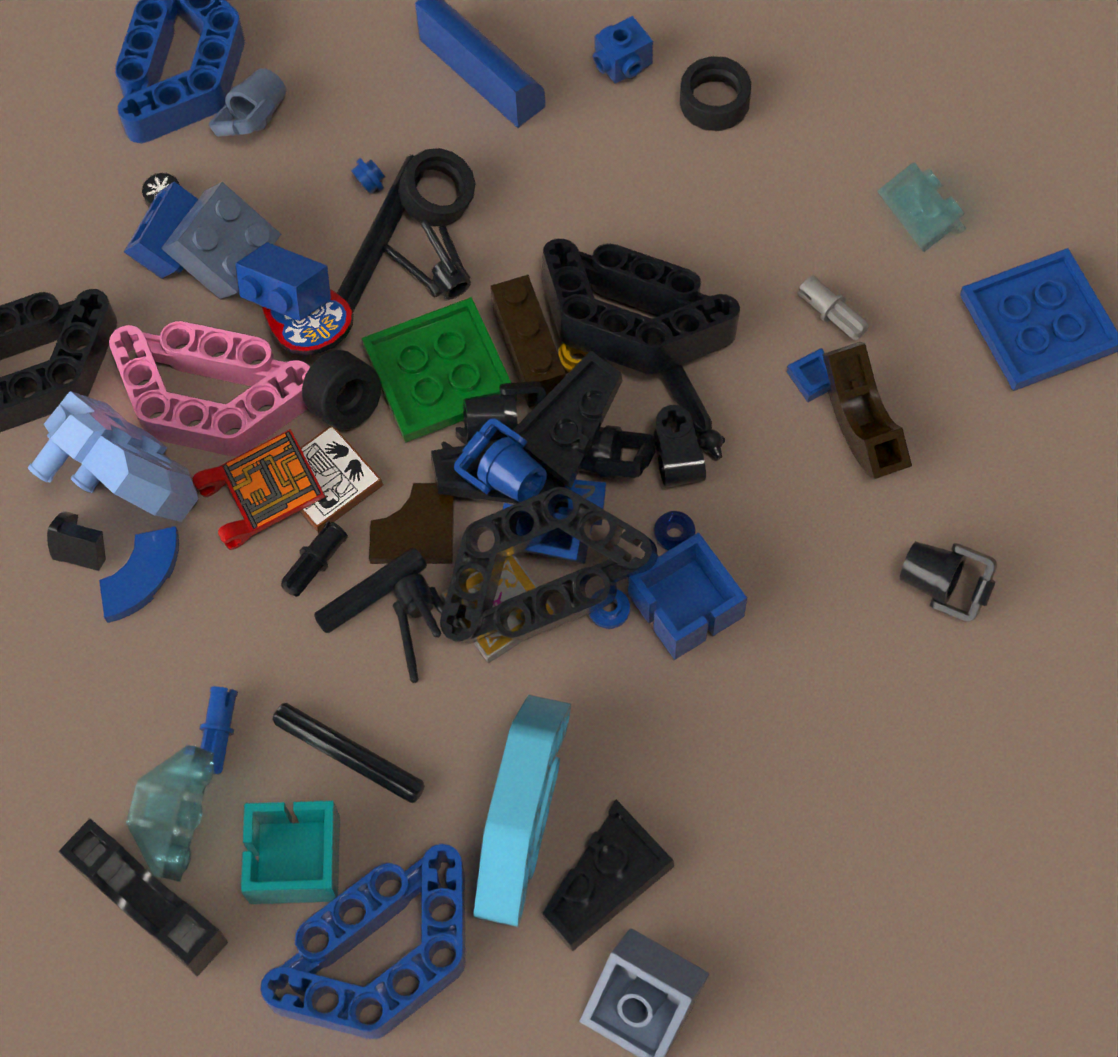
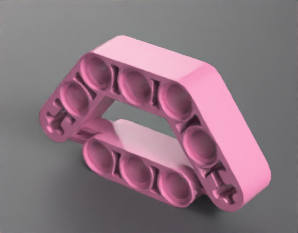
M183 321L169 323L163 328L160 336L144 333L135 326L127 325L116 329L110 337V349L143 430L149 432L159 441L228 456H240L253 449L308 409L303 401L302 386L310 366L299 360L289 362L274 360L269 343L262 338ZM187 344L184 348L175 349L179 345ZM135 350L138 358L130 360L129 352ZM218 352H225L222 356L212 357ZM255 360H263L260 364L250 365ZM156 362L168 364L173 369L181 372L252 387L228 404L169 393L165 388ZM143 380H150L144 385H138ZM265 405L272 406V408L267 411H258L261 407ZM156 412H163L157 418H150ZM202 420L196 426H187L192 421ZM232 428H240V430L235 434H225L228 430Z

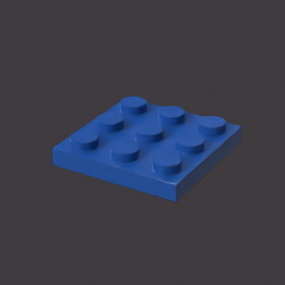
M1069 248L968 284L961 289L960 296L1013 391L1118 352V331Z

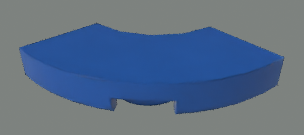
M176 526L135 534L134 550L128 562L115 574L99 580L104 618L107 623L120 620L139 611L154 599L153 595L161 588L165 580L170 578L179 552V533Z

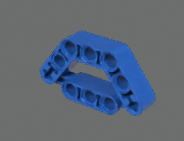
M226 0L138 1L115 66V73L124 98L118 104V114L126 136L135 143L152 141L215 115L226 104L225 98L232 88L245 45V37L239 14ZM178 14L200 35V39L190 70L159 82L174 37V23Z
M434 845L427 850L423 858L406 871L396 864H382L374 868L307 919L297 929L295 935V945L298 953L280 967L271 969L265 974L261 982V994L274 1013L283 1017L366 1039H378L388 1034L458 979L464 971L466 962L465 872L461 855L450 845ZM443 862H449L450 866L446 872L448 889L441 888V882L437 873ZM388 880H396L402 884L400 891L392 897H385L379 894L381 885ZM422 892V943L369 985L361 987L315 975L321 969L334 964L399 914L412 899ZM447 904L456 909L454 916L446 922H438L432 918L433 911L440 905ZM353 907L363 908L366 913L361 922L355 925L343 922L344 915L349 909ZM322 934L329 937L328 945L323 951L319 953L307 951L308 942L312 937ZM440 949H451L456 953L455 960L447 967H437L432 963L434 954ZM412 976L419 980V987L412 995L402 996L396 992L398 982L404 977ZM287 983H289L295 993L305 996L304 1004L298 996L284 994L280 1001L275 991L277 989H285ZM334 993L339 996L338 1005L332 1012L320 1013L317 1011V1002L323 995ZM378 1005L382 1007V1016L378 1022L372 1025H365L360 1022V1014L366 1006Z

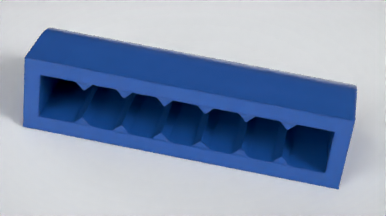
M418 0L415 2L420 41L517 128L545 108L544 88L445 0Z

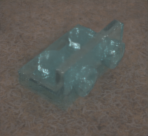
M913 162L877 192L915 242L925 252L954 228L959 233L963 232L966 227L959 218L965 213L952 196L944 200L937 192L943 185L930 168L922 172L916 163Z

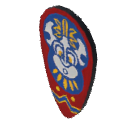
M330 289L331 300L301 321L263 306L262 310L273 335L280 345L292 354L306 356L327 351L347 337L353 327L354 314L348 302Z

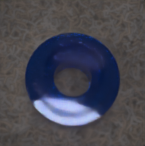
M670 511L658 518L654 527V536L657 543L666 550L674 548L695 535L696 532L693 520L680 511ZM676 528L682 532V535L671 537L667 532L670 529Z

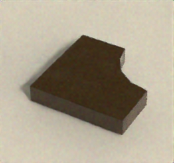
M413 483L410 497L400 510L387 518L371 520L370 564H388L411 548H416L420 552L426 564H453L455 496L438 494L436 483Z

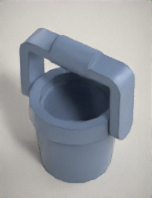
M260 68L241 84L234 86L225 98L226 104L209 122V126L215 135L249 134L255 130L264 129L271 121L272 114L286 95V87L283 81L273 71Z

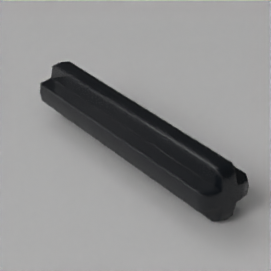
M416 548L409 549L316 611L314 614L316 622L324 632L330 633L393 591L395 584L399 580L424 570L427 567L426 561Z

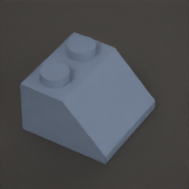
M630 928L611 952L579 1022L638 1057H666L693 1009L710 973Z

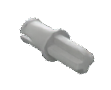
M814 275L802 283L799 288L801 290L797 293L798 296L819 311L823 321L831 320L853 340L860 339L866 333L869 327L868 324L845 304L846 299L843 295H835Z

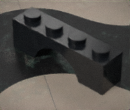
M91 818L58 851L74 869L197 977L228 943L214 925L156 879L122 845Z

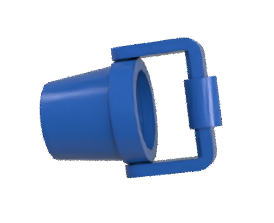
M495 418L489 419L480 431L474 434L454 464L455 471L461 477L486 495L491 489L497 490L518 502L538 495L544 487L547 477L546 470L523 449L527 441ZM499 430L508 437L499 439L485 452L480 461L478 479H476L466 470L484 450L494 433Z

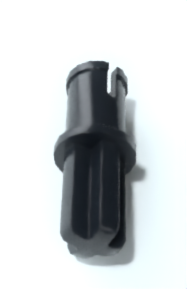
M327 521L308 547L303 546L299 550L301 556L282 578V588L292 596H300L316 574L328 568L327 561L340 545L348 538L347 533L336 523Z

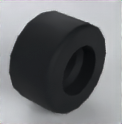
M334 350L323 354L317 359L306 373L302 386L303 401L308 410L336 429H351L361 425L376 409L382 392L381 379L377 371L352 353L342 350ZM346 384L342 393L338 395L341 388Z

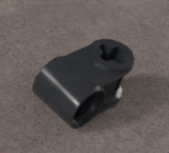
M679 405L663 407L656 417L654 443L664 487L668 488L705 481V460L702 449L698 444L689 411Z

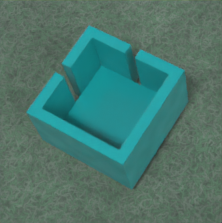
M334 801L293 802V811L299 823H292V816L285 802L244 803L243 843L248 851H243L241 892L249 904L331 902L338 897L340 815Z

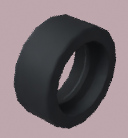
M719 56L698 59L688 66L681 78L680 107L684 116L693 125L704 130L721 131L737 125L744 119L750 106L752 82L747 70L738 62ZM718 81L732 86L738 92V95L729 104L711 106L700 102L693 95V92L702 83Z
M435 148L425 149L413 156L401 176L398 191L401 204L410 216L420 223L427 220L431 226L437 227L450 225L461 218L474 197L476 184L473 171L464 159L452 151ZM424 170L443 172L456 184L458 198L451 205L441 206L430 203L416 189L415 181L418 174Z

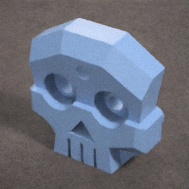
M72 391L67 394L44 423L49 432L47 434L49 440L35 460L28 466L29 471L36 477L51 483L55 474L68 456L82 464L71 477V480L81 489L93 493L95 487L101 481L113 494L152 515L180 522L184 520L199 499L189 470L163 455L167 449L164 444L149 432L126 421L109 404Z

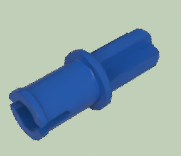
M210 687L205 724H200L199 728L203 731L197 768L203 773L220 774L223 770L229 735H234V729L230 727L235 700L238 695L236 690L230 689L227 692L228 688Z

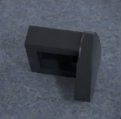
M70 512L59 513L47 530L48 548L52 559L99 571L106 560L103 531L77 525V514Z

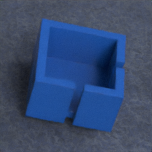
M699 532L659 556L655 565L650 570L628 577L629 597L648 624L654 621L653 631L674 660L705 642L707 630L714 636L745 616L746 595Z

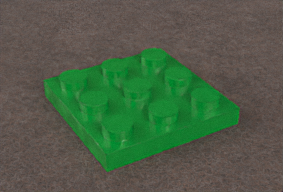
M472 297L361 338L370 363L381 379V388L405 443L464 421L463 400L465 398L498 393L501 384L512 383Z

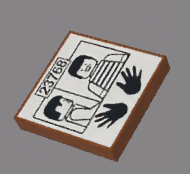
M331 425L300 447L326 496L300 510V513L318 533L323 529L327 521H330V523L335 522L383 486L382 479L343 435Z

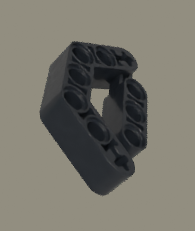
M566 239L550 240L543 248L542 283L559 337L569 347L586 353L593 351L605 360L645 374H657L724 348L735 340L740 313L738 301L726 294L708 296L700 293L701 279L697 273L690 269L611 243L598 246L594 250L593 256L579 251L573 242ZM592 289L602 296L660 316L652 319L594 298Z
M88 289L78 294L75 300L61 305L54 295L47 292L35 293L0 305V360L57 341L50 360L0 377V432L51 415L70 391L89 396L110 345V337L117 327L116 315L107 295L103 291ZM87 345V346H86L85 348H83V349L76 350V349L79 348L80 346ZM74 378L71 382L62 384L67 379ZM35 392L30 397L24 398L28 393Z
M564 487L552 488L474 521L466 528L441 614L440 626L442 632L453 641L467 644L477 642L481 638L497 631L508 638L516 640L529 639L612 603L617 593L616 582L650 570L658 558V549L655 543L644 533L572 490ZM562 499H571L573 502L572 513L565 519H557L554 511L556 504ZM523 515H531L534 520L533 529L527 535L519 536L516 532L517 521ZM598 520H607L610 529L608 535L600 541H593L590 536L591 526ZM492 531L495 537L493 547L489 551L480 552L477 545L480 535L483 532ZM566 532L609 558L601 563L584 567L507 599L493 607L505 559L510 555ZM622 538L636 547L641 543L640 548L645 552L642 559L634 557L631 560V554L617 546L620 539ZM479 571L483 576V585L478 592L471 594L466 586L467 579L472 573ZM600 576L604 580V591L599 597L590 599L585 592L586 583L592 577ZM560 592L565 599L564 608L560 613L550 615L546 607L547 599L552 594ZM462 598L478 603L477 608L461 604ZM520 608L525 614V624L518 631H511L507 622L508 616L513 610ZM458 618H466L471 621L470 628L462 629L456 626Z

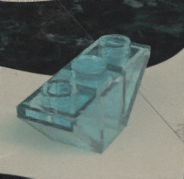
M187 745L137 780L126 824L153 876L181 882L182 874L189 866L194 829L198 827L202 818L203 809L201 802L205 787L210 783L214 772V764L212 762L214 753Z

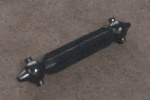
M682 365L661 372L678 405L689 411L695 433L699 435L697 440L701 449L706 453L712 454L716 459L722 458L721 446L725 443V438L718 431L712 429L711 418Z

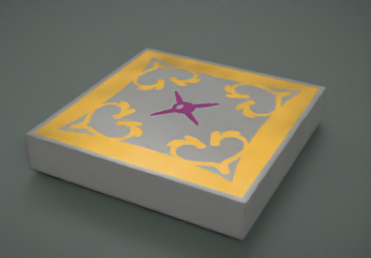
M514 554L505 559L493 607L507 599L538 587ZM477 571L468 577L466 586L471 594L481 589L483 576ZM448 590L445 591V592H443V593L441 594L442 600H443L444 602H445V599H446ZM464 598L461 601V604L477 608L478 603ZM547 600V611L550 615H556L557 612ZM520 608L513 610L508 616L507 622L511 631H518L525 624V614ZM458 618V622L463 629L470 628L471 621L466 618ZM497 631L474 642L487 663H490L524 640L508 638Z

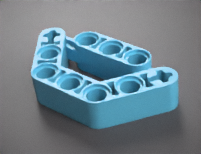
M528 695L511 724L484 830L474 906L475 918L519 927L526 901L529 879L532 880L557 781L560 758L556 756L566 736L571 703Z

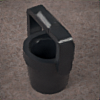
M538 381L505 383L499 386L500 391L498 393L465 398L463 400V418L466 438L471 440L477 431L479 432L489 419L494 418L513 430L518 425L514 394L536 393L535 408L546 397L544 385ZM497 430L490 440H499L508 436Z
M606 425V427H600L580 470L610 479H615L616 476L639 477L644 469L649 466L655 455L654 437L646 433L622 431L619 426ZM623 447L639 448L634 457V462L622 460Z
M915 541L903 563L900 580L932 597L930 603L932 608L964 621L974 620L978 616L982 605L987 606L996 582L992 579L997 568L996 560L991 556L957 543H953L952 551ZM966 557L987 565L983 576L979 577L971 597L973 602L969 612L947 604L957 586Z

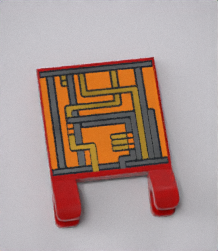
M291 429L218 467L202 470L192 477L195 487L203 497L215 494L227 483L244 518L227 523L218 530L221 541L225 543L229 550L240 547L254 534L326 497Z

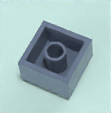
M221 182L203 192L161 249L219 299H223L239 292L235 263L267 242L274 245L281 233L226 184Z

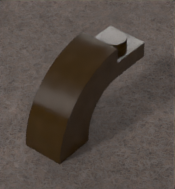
M857 342L824 353L823 358L832 388L828 390L830 401L841 431L860 466L873 479L912 467L903 428L891 419L880 398L866 344Z

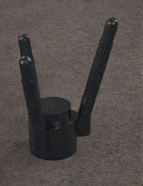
M424 220L421 223L429 241L441 260L432 268L433 279H430L390 245L385 244L383 246V250L422 282L434 297L443 294L446 300H451L463 294L471 285L470 276L464 269L445 226H439V231L448 254L429 222Z
M422 574L406 576L394 586V592L398 601L393 604V608L398 616L407 668L412 683H417L419 678L407 615L410 614L412 618L423 616L433 636L438 638L441 636V631L431 610L434 605L439 613L442 614L444 603L440 599L435 587H429ZM457 620L456 626L462 628V626Z

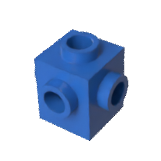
M632 15L615 25L605 27L599 34L595 35L594 63L598 70L603 74L607 73L615 84L625 78H632L638 75L642 69L652 64L653 40Z

